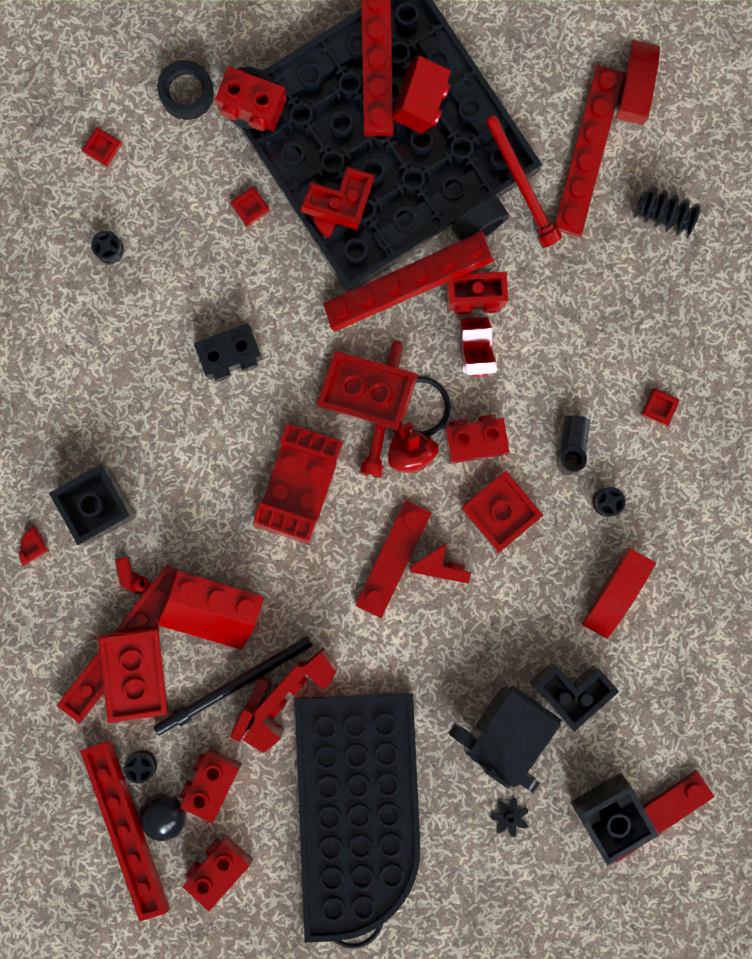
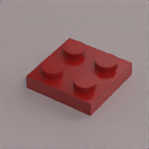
M504 471L461 507V510L497 553H500L544 516L507 471Z

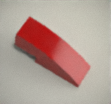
M632 40L615 119L644 125L648 119L658 71L660 46Z
M625 548L612 574H609L582 625L608 639L640 593L656 562L631 548Z

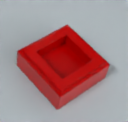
M96 127L81 151L103 166L108 167L122 146V143Z
M254 186L230 202L246 227L270 212L269 207Z
M653 388L641 415L668 427L680 399Z

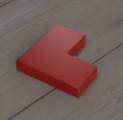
M347 166L339 191L310 182L301 212L358 230L375 175Z
M265 676L258 679L246 706L242 709L232 729L230 738L241 742L254 719V712L260 706L272 681Z

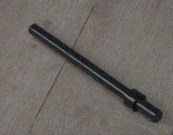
M308 636L304 637L186 707L182 705L175 709L173 715L154 725L157 735L160 736L177 725L183 726L192 721L191 717L311 648L313 645Z

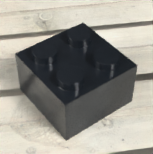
M104 464L98 465L49 493L72 537L79 546H86L137 517L111 468Z

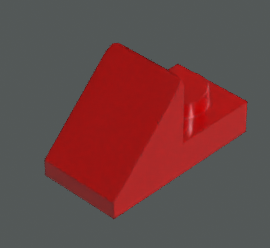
M447 543L413 564L410 568L412 573L467 584L470 582L471 572L464 571L465 565L448 562L447 567L442 566Z

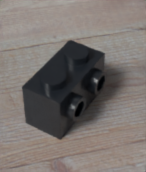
M249 323L193 343L205 376L209 380L214 378L215 382L231 377L230 372L240 368L243 372L252 370L259 366V361L263 360Z

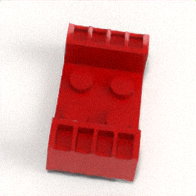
M291 422L287 423L280 441L281 448L262 503H259L253 521L254 527L310 545L345 440Z
M322 648L308 661H299L254 712L255 722L243 738L244 742L265 753L281 739L285 730L272 718L287 703L285 696L289 692L294 696L306 683L307 678L304 676L305 674L323 690L327 688L336 674L338 666L325 648Z

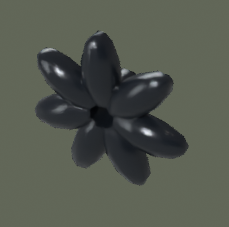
M516 798L511 800L509 807L502 801H498L497 804L501 813H494L490 816L492 820L501 821L496 829L497 833L505 831L508 827L510 835L515 837L517 832L516 826L524 829L528 827L527 823L521 819V817L528 813V809H517L518 803Z

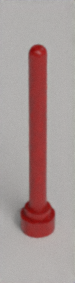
M494 115L488 116L486 124L539 228L537 230V239L542 248L549 247L561 240L563 236L558 226L554 227L553 223H549L498 118Z
M394 341L391 345L387 364L389 366L399 368L403 348L400 341ZM375 424L369 456L365 457L364 462H361L359 474L365 476L370 474L375 478H382L384 466H382L380 455L386 427Z

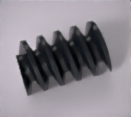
M653 185L648 191L645 189L634 211L633 218H636L643 212V222L647 223L651 217H655L654 227H658L664 221L666 232L673 226H676L675 235L679 236L686 230L687 239L697 223L701 208L700 204L695 203L689 209L690 200L686 198L678 205L679 196L676 194L668 200V191L666 190L661 191L657 196V186Z

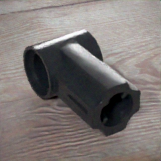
M573 415L564 417L557 467L559 471L568 476L580 472L587 463L586 449L590 419L583 416ZM565 455H575L578 459V467H569L565 462Z

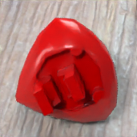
M411 422L401 425L400 430L396 431L388 451L389 466L401 473H416L425 469L439 453V444L431 437L413 431Z

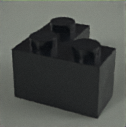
M550 663L530 681L532 686L574 732L619 693L603 672L593 665L573 683L553 663Z

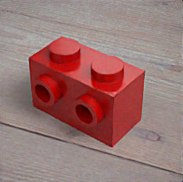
M422 56L417 57L408 66L391 119L421 134L430 127H435L442 113L439 109L441 101L445 99L450 88V84L447 82L451 71Z
M229 66L215 97L218 111L224 117L230 120H237L239 118L247 121L254 129L259 131L268 129L273 132L287 100L285 87Z
M507 272L467 273L447 282V311H454L456 315L472 313L471 310L483 309V313L500 312L501 308H505L508 303Z
M496 414L478 417L479 422L468 424L467 419L451 421L450 427L444 429L450 464L502 456L510 453L504 418L496 419Z
M211 748L206 755L201 753L193 767V770L197 771L193 782L187 780L179 796L184 799L180 808L213 824L242 764Z
M227 835L221 841L216 838L205 850L208 856L200 864L196 860L184 874L187 879L183 888L208 912L250 867L253 860Z

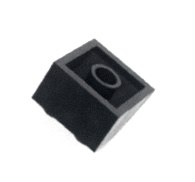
M622 773L570 802L607 866L660 836L633 788Z

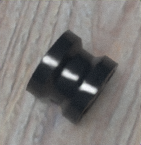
M101 231L93 237L91 249L100 261L106 264H114L120 261L124 254V246L113 232Z
M607 487L596 492L592 503L593 508L599 515L609 517L621 513L626 501L622 491L614 487Z
M145 750L135 752L124 764L126 778L136 784L149 780L157 769L155 756Z

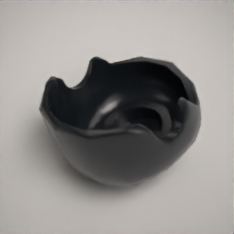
M158 793L146 799L140 808V826L151 839L168 841L178 836L184 828L186 811L180 808L181 802L176 797Z

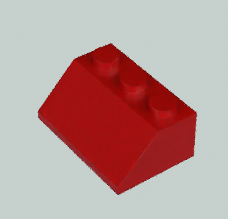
M175 568L157 626L242 650L256 625L264 597L247 589Z

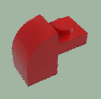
M489 317L460 319L463 373L476 377L496 373V360L492 350V326Z

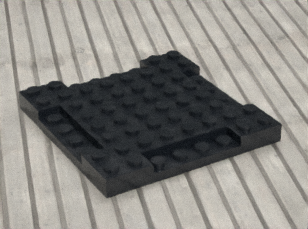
M433 0L390 1L393 112L408 66L417 57L422 56L451 71L447 82L450 84V88L445 99L441 101L439 109L442 113L435 127L432 126L421 134L393 120V136H364L361 9L263 70V72L270 76L274 84L285 87L287 100L274 132L268 129L259 131L254 128L246 129L237 126L254 153L256 152L346 292L364 285L395 265L398 259L452 226L456 219L480 201L491 196L499 198L517 187L486 124L488 116L494 115L498 118L527 179L539 173L543 165ZM347 166L375 175L358 230L336 224L330 239H328L318 230L313 216L301 212L310 182L339 191Z

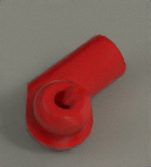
M129 557L116 559L115 565L119 584L134 594L145 593L149 588L148 579L132 571Z

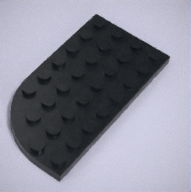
M413 693L295 698L305 943L342 941L367 934L389 920L399 910L411 892L420 862V825Z

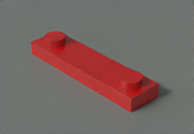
M405 500L358 598L356 607L382 619L431 516V512Z
M695 770L643 805V808L658 834H661L715 796L699 772ZM629 854L623 856L622 858L618 859V860L615 861V862H616V863L619 862L620 860H622L623 858H625V857L628 856Z

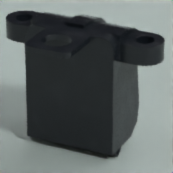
M506 685L495 695L473 731L469 732L459 724L454 723L448 734L464 746L465 754L478 763L483 771L508 789L511 786L516 787L520 784L534 793L540 782L528 772L561 726L562 719L515 686L508 687Z

